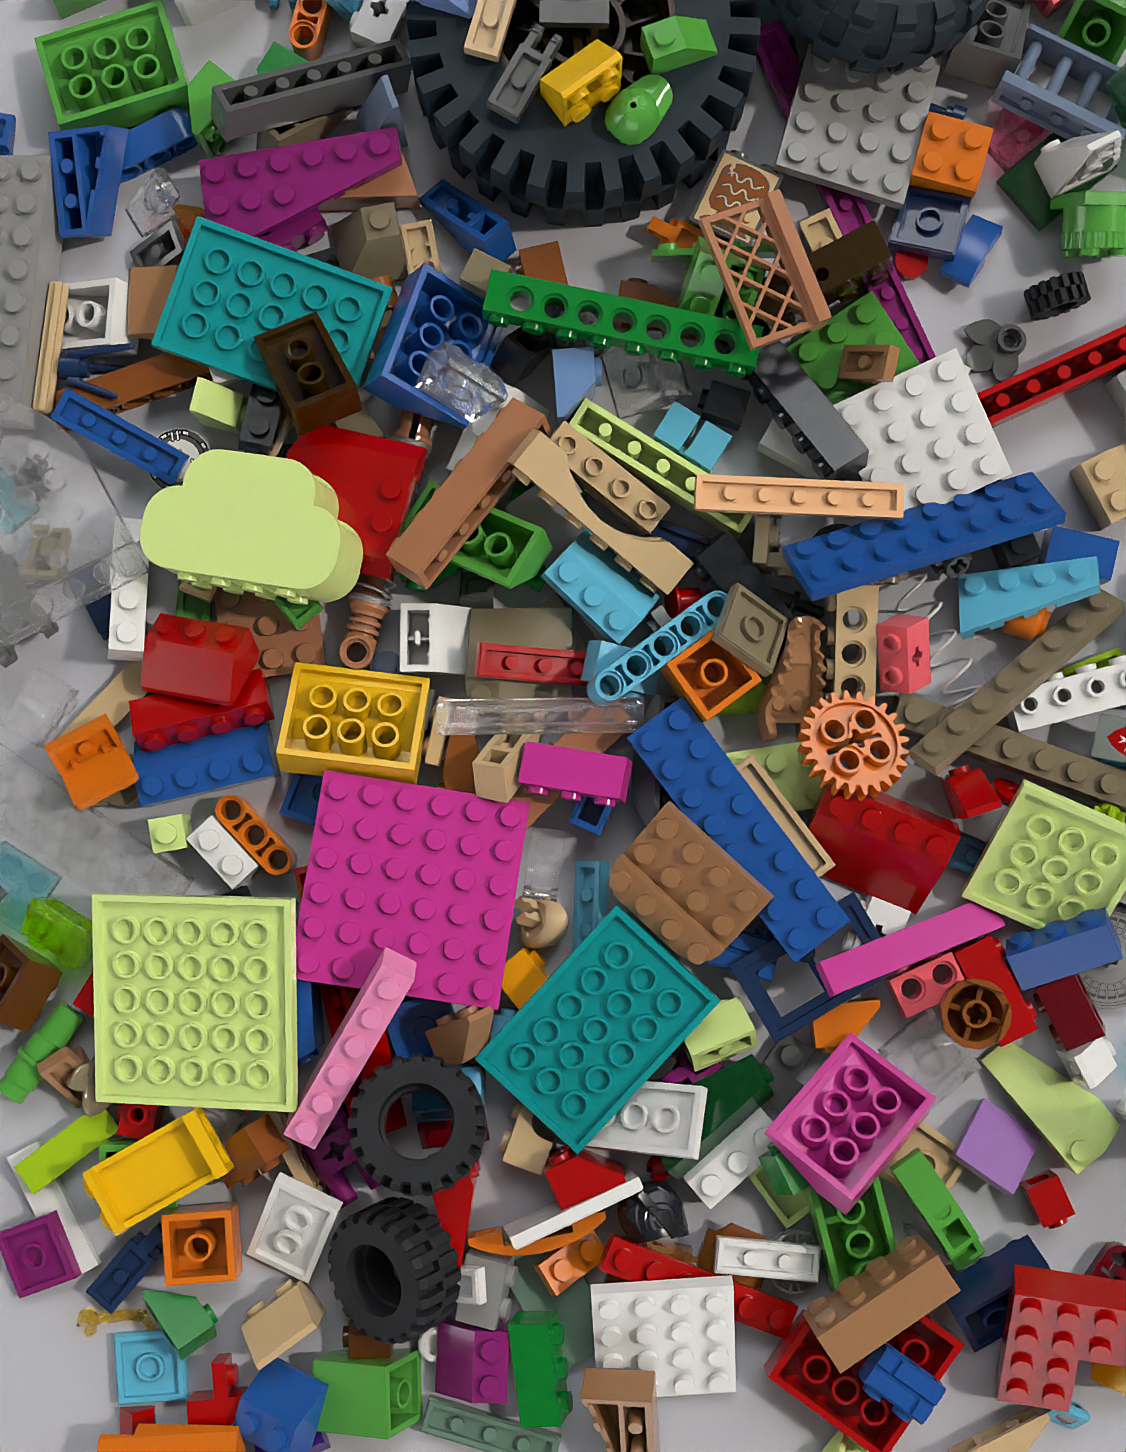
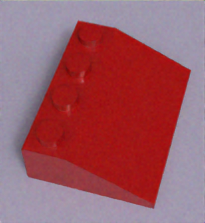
M827 783L823 787L806 824L835 863V866L822 876L917 914L945 870L961 837L958 823L883 792H880L876 798H873L868 793L863 800H859L856 792H854L847 800L842 789H839L835 795H832V785Z

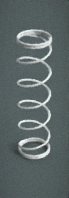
M919 573L907 576V579L916 578L920 576L924 577L898 601V603L896 604V610L908 611L925 606L939 604V606L931 614L927 616L928 619H930L935 613L939 611L943 603L940 601L928 602L912 607L898 608L899 605L927 579L928 574ZM947 629L929 634V637L955 632L930 656V661L956 637L958 630ZM962 657L940 663L930 664V667H936L954 662L970 660L969 663L959 673H957L950 681H948L943 686L940 694L951 695L974 689L979 690V688L984 686L978 685L959 690L943 692L953 681H955L961 674H963L970 667L973 661L972 658ZM978 690L948 705V708L956 710Z

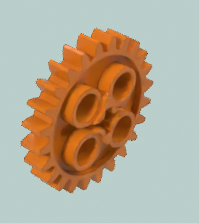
M844 690L840 698L834 692L829 695L827 700L820 698L815 707L811 706L805 714L807 717H804L799 726L802 729L796 739L803 742L798 747L797 752L807 754L801 765H812L813 767L808 776L811 778L819 775L822 778L819 783L820 788L824 787L827 783L831 784L832 795H835L839 789L844 790V797L847 800L854 792H856L859 800H863L868 793L873 798H876L881 790L886 793L893 785L892 783L895 784L902 775L900 773L908 765L904 760L910 755V751L902 747L908 743L909 738L899 736L905 725H895L893 721L898 714L892 713L887 715L885 713L886 703L881 704L879 707L875 706V696L873 695L867 702L863 701L861 691H858L853 699H851L847 690ZM856 721L863 723L866 726V729L858 726ZM825 731L832 732L836 739L829 737ZM874 735H878V736H879V737H875V738H869V737L874 736ZM834 751L837 752V753L832 754V755L827 754V753H829V752H834ZM870 751L876 752L881 757V760L875 758ZM840 761L846 762L851 770L844 768Z

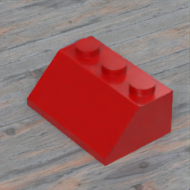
M160 613L144 640L141 688L143 691L232 707L261 653L250 629L247 627Z

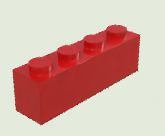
M262 668L252 670L232 707L160 693L129 701L132 734L142 752L157 751L165 746L181 742H193L201 737L225 734L233 729L249 725L257 726L265 721L275 719L270 686Z

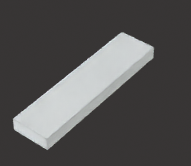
M41 1140L8 1156L7 1160L35 1217L57 1210L83 1274L98 1266L101 1261L59 1176L34 1195L14 1169L15 1165L43 1145Z

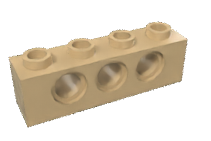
M565 420L552 432L549 439L567 453L570 472L576 483L641 536L650 534L671 506Z
M869 583L826 597L827 611H832L831 625H826L825 642L826 645H831L830 659H825L824 665L826 667V672H824L825 679H830V693H824V700H827L832 692L840 698L842 694L841 684L847 678H855L857 681L856 690L850 694L851 699L855 697L858 691H861L863 701L866 702L872 695L875 696L879 585ZM851 609L857 610L859 613L858 623L853 627H845L843 624L844 614ZM848 644H856L858 647L856 658L851 661L843 660V648Z

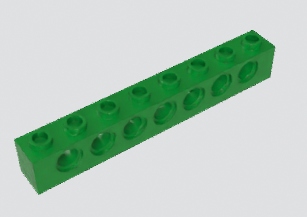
M494 269L490 271L483 305V319H488V323L493 326L507 328L509 324L521 326L524 332L541 335L543 331L554 333L556 338L568 342H575L578 338L590 341L591 346L601 349H609L610 346L624 348L625 353L634 356H643L644 353L658 355L657 358L660 361L667 363H677L678 360L691 362L692 367L700 370H711L712 367L725 369V373L733 377H745V374L751 375L756 367L759 348L750 351L739 321ZM516 298H523L528 301L530 306L524 311H517L510 303ZM550 305H557L563 310V315L558 318H551L547 316L544 310ZM584 312H590L595 315L597 322L593 325H584L580 322L578 316ZM623 319L630 324L631 329L621 333L614 329L612 323L615 320ZM752 324L756 338H761L764 327ZM652 326L659 327L664 332V337L654 340L648 336L646 330ZM686 333L692 334L696 337L698 345L694 347L685 346L680 336ZM719 340L726 341L731 347V352L728 354L719 353L715 349L714 343Z

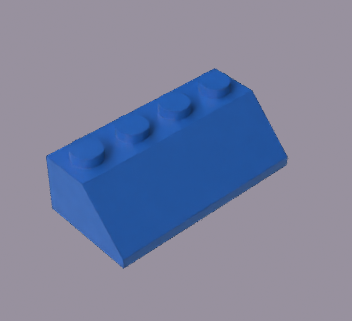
M265 721L257 726L249 725L233 729L225 734L201 737L193 742H181L165 746L157 751L142 752L137 741H134V766L139 775L136 787L140 805L143 807L162 805L281 776L269 721Z

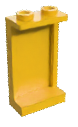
M196 1107L83 1172L82 1175L85 1179L83 1180V1187L87 1195L97 1201L101 1209L100 1218L107 1230H112L115 1236H117L129 1227L213 1179H218L227 1174L235 1166L203 1108Z

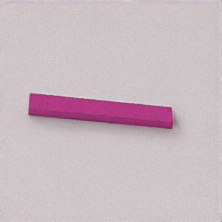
M970 902L823 960L815 966L829 997H832L996 931L1006 925L1000 913L975 902Z

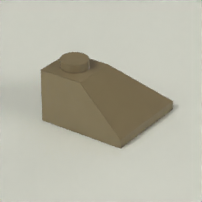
M394 202L360 208L332 225L341 269L368 279L387 275L392 278L393 282L405 280L408 277Z

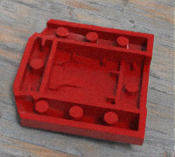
M329 425L301 435L288 450L286 458L300 462L313 475L322 478L334 489L339 503L337 520L352 527L362 542L363 559L360 574L393 582L396 570L386 556V553L389 551L392 542L402 535L415 483L420 482L428 450L425 447Z

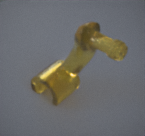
M85 1308L78 1314L76 1326L80 1327L84 1323H89L85 1328V1336L90 1337L96 1333L98 1324L141 1321L148 1330H152L155 1327V1323L146 1316L147 1311L142 1309L117 1310L110 1314L109 1312L97 1313L94 1309Z

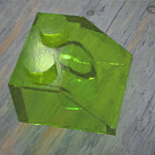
M53 896L32 898L20 931L29 937L27 942L40 951L48 949L57 955L55 960L68 969L73 970L74 967L77 969L87 967L93 957L92 921Z

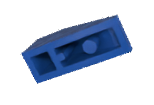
M441 179L419 198L420 204L470 255L474 248L503 262L517 250L507 220L444 179Z

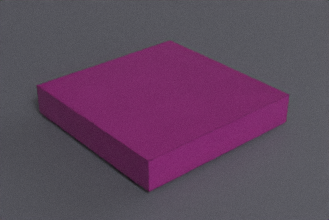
M57 1210L0 1231V1251L19 1299L76 1279L82 1274Z

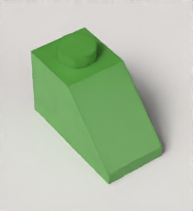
M672 16L643 26L641 29L640 46L650 74L660 75L715 56L718 53L707 21L704 19Z

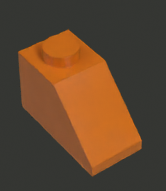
M876 997L850 999L809 1023L812 1046L816 1049L821 1048V1053H833L850 1032L857 1037L880 1008V999Z

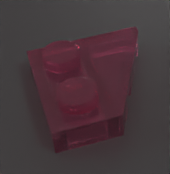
M1002 107L993 128L987 153L1006 173L1049 138L1053 132Z

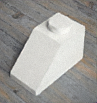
M1106 1036L1070 1051H1066L1064 1046L1056 1049L1071 1081L1088 1089L1096 1087L1117 1067L1113 1059L1116 1051Z

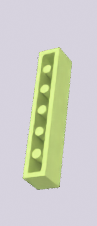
M584 399L569 424L634 477L719 530L729 531L737 541L754 514L694 511L696 474L708 473L589 399Z

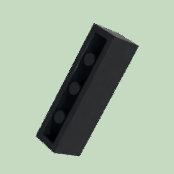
M729 531L719 532L690 556L695 563L692 566L695 574L704 583L708 580L716 591H722L728 595L730 587L738 582L790 621L795 618ZM785 633V636H784V639H783V642H782V645H781V648H780V651H779V654H778L776 663L779 662V659H780L781 654H782V652H783V649H784V646H785V641H786V633Z

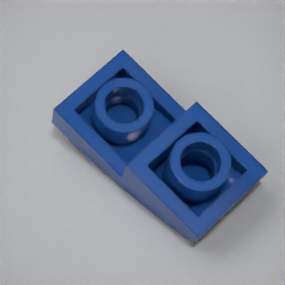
M973 214L963 228L954 261L944 260L939 270V276L969 288L984 267L986 256L1001 237L1003 226Z

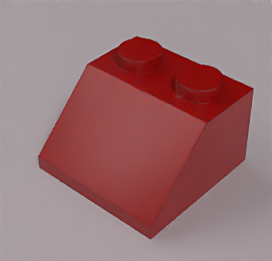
M568 1145L560 1146L549 1152L550 1158L545 1163L544 1172L561 1211L626 1182L622 1163L584 1148L576 1154L571 1148L569 1149Z

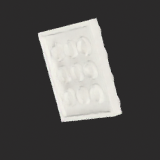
M957 348L894 376L893 382H881L833 405L869 449L867 467L858 472L861 481L904 483V511L930 502L947 504L953 501L957 494L971 493L1012 474Z
M732 1275L590 1284L596 1368L655 1371L657 1397L736 1392L734 1285Z

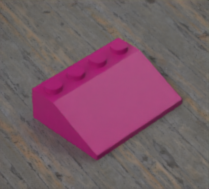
M850 1032L767 1128L765 1135L817 1193L843 1214L847 1215L927 1117L936 1097Z

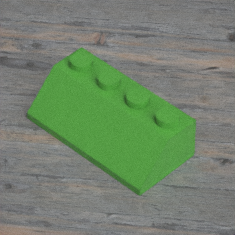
M431 480L428 482L407 515L403 532L411 524L414 515L425 507L432 498L435 489L441 484ZM493 507L450 562L511 589L535 577L553 547L543 528Z

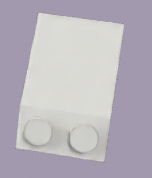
M116 277L66 283L69 285L70 290L61 353H67L68 348L86 349L133 343L135 348L132 350L92 355L91 357L114 358L137 355L139 338L127 336L128 283Z

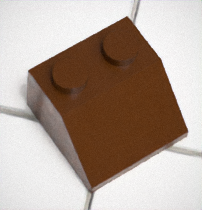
M3 933L0 936V1023L28 1033L33 1023L40 1017L42 1008L51 992L57 988L63 972L48 958Z

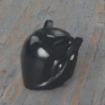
M659 1180L641 1182L643 1185L642 1191L617 1202L620 1225L628 1240L639 1244L667 1236L674 1239L689 1235L682 1201L674 1188L666 1182Z

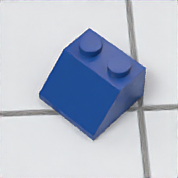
M277 1357L259 1371L240 1398L233 1426H239L242 1438L267 1452H308L312 1449L328 1384Z

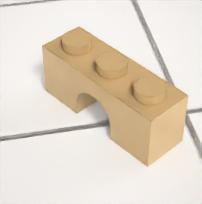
M516 1099L510 1116L515 1118L516 1122L512 1132L505 1130L499 1146V1150L504 1151L502 1161L541 1175L553 1144V1137L541 1133L533 1123L534 1114Z

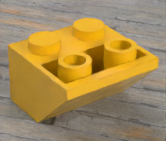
M596 39L540 79V94L564 127L572 121L577 123L583 120L591 112V108L601 100L605 103L617 95L621 87L623 57L617 50Z

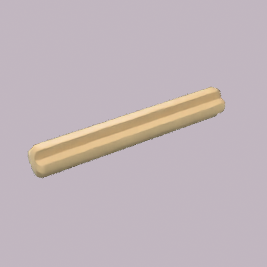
M53 281L49 284L33 397V410L42 414L52 413L54 407L58 363L62 348L70 290L68 284L60 281Z

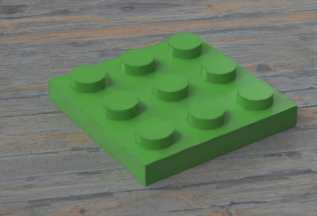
M872 291L833 316L822 329L806 334L787 347V350L832 405L874 386L837 378L844 345L890 344L899 347L900 351L894 376L920 365Z

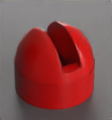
M652 1155L647 1161L646 1171L651 1173L650 1178L652 1180L664 1181L672 1176L666 1171L661 1156Z

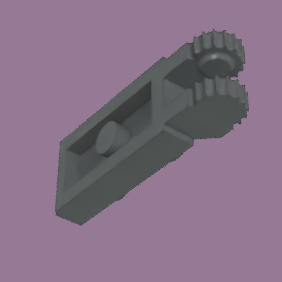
M535 24L525 42L520 43L486 102L487 108L518 124L539 88L540 79L549 71L552 61L563 42V38L556 34L550 39L543 54L537 52L535 48L541 41L544 27L539 24Z

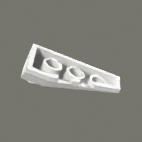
M1119 130L1073 137L1062 143L1057 139L1042 147V153L1034 162V166L1050 198L1061 195L1111 171L1121 159L1119 154L1121 149L1119 146H1121L1122 136Z

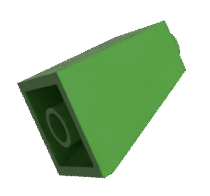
M418 1348L394 1349L391 1358L349 1359V1350L330 1351L313 1360L311 1376L328 1384L316 1431L388 1440L422 1419L421 1354Z

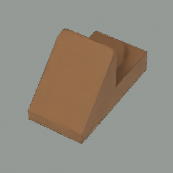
M890 344L844 345L837 378L874 386L881 382H893L900 348Z
M65 1046L38 1063V1072L77 1108L82 1106L83 1091L68 1088V1082L73 1071L80 1064L91 1061L82 1047L77 1046L71 1050Z

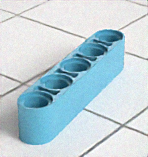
M722 591L708 593L592 677L587 685V694L590 700L598 705H607L619 699L714 629L719 620L727 594ZM708 602H712L717 606V617L709 613L707 609ZM681 621H686L691 625V636H687L682 632ZM655 640H659L665 645V656H661L655 651ZM628 660H633L638 664V676L632 675L628 671ZM601 679L611 683L613 688L611 696L601 692L599 688Z

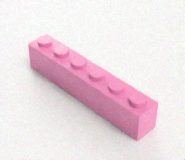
M387 947L384 948L298 1097L297 1110L289 1112L283 1135L314 1150L316 1149L413 984L417 962Z

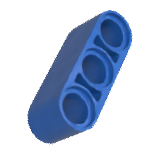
M175 107L128 131L120 183L130 181L198 145L192 133L191 118L186 108Z

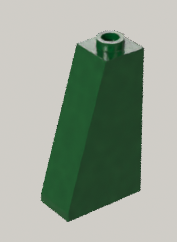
M751 1054L691 1084L708 1089L699 1158L695 1160L661 1156L666 1171L675 1179L686 1175L774 1095L770 1082L774 1081V1077L765 1061L760 1063Z

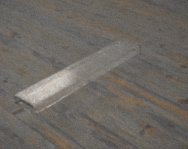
M620 697L607 705L595 704L590 698L436 700L437 735L634 733L644 725V697Z

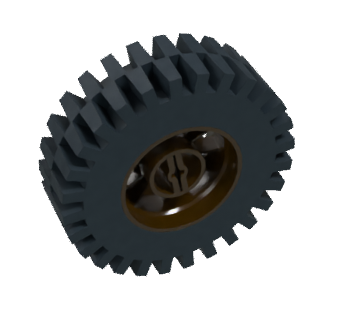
M413 0V3L407 2L406 24L409 36L407 44L423 117L427 116L431 135L439 150L445 147L448 148L453 169L463 179L471 172H474L479 193L492 202L501 190L507 193L511 211L515 214L527 218L534 203L544 206L547 223L552 225L564 226L567 210H583L585 227L602 226L605 210L614 207L619 208L623 222L639 218L644 199L651 197L658 210L673 202L679 181L682 180L691 189L703 178L708 158L717 162L723 148L726 149L731 129L736 131L741 120L757 58L756 53L761 28V18H756L759 0H620L619 2L617 0H609V29L606 30L615 41L612 48L617 50L623 57L621 88L623 90L642 77L651 75L643 53L633 52L632 38H641L643 26L672 16L704 19L707 21L718 51L715 56L659 75L666 79L672 89V103L654 133L636 145L620 143V140L615 138L610 131H607L604 123L605 112L614 98L605 103L601 100L591 108V112L583 120L577 123L572 121L565 127L541 96L540 86L518 124L487 108L486 102L509 64L503 47L498 63L465 54L464 45L472 18L468 19L421 5L416 0ZM516 0L505 40L514 41L519 45L525 42L535 24H539L540 5L536 1ZM634 16L643 17V19L634 22L630 20ZM526 23L529 24L531 28L521 27L517 25ZM544 28L542 39L537 44L535 50L543 54L550 39L561 28ZM568 28V58L557 52L547 74L582 50L580 28ZM583 28L585 47L598 39V28Z

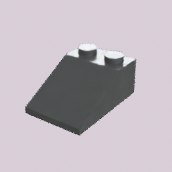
M989 0L976 25L966 33L958 45L948 51L943 73L951 75L956 79H965L982 84L990 89L997 88L1006 70L1015 74L1022 56L1032 0Z

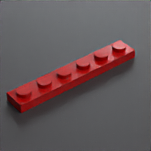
M611 1233L597 1265L601 1271L630 1282L721 1276ZM733 1280L734 1321L786 1340L798 1306L793 1302Z

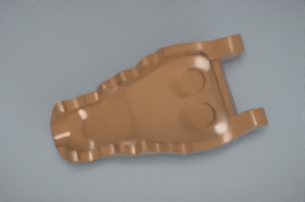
M795 617L788 624L783 652L762 694L758 708V729L763 741L776 738V723H795L797 736L802 729L799 725L803 718L807 717L805 715L811 706L815 707L820 698H825L823 688L826 686V682L821 676L822 673L826 672V667L823 665L825 656L819 651L821 646L819 637L820 632L825 630L826 627L814 617Z

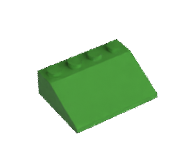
M162 0L149 2L34 38L56 119L62 131L101 125L128 128L144 123L175 107H184L186 110L190 109L187 86L190 81Z

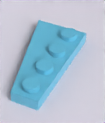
M1097 556L958 576L960 634L962 640L973 637V632L988 627L993 630L1005 626V621L1023 615L1024 618L1037 615L1040 609L1052 605L1060 607L1101 593Z

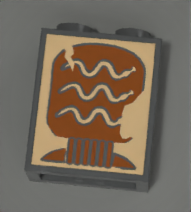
M723 148L691 214L689 224L701 229L699 225L701 218L764 198L768 192L780 189L784 176L780 175L778 171L773 170L774 167L768 164L758 165L750 161L740 151L731 150L730 152ZM758 210L745 214L742 224L760 232L763 223ZM739 216L732 219L738 221ZM723 223L711 226L715 237L729 242L734 230L733 228ZM739 231L734 241H745L746 246H753L756 240Z

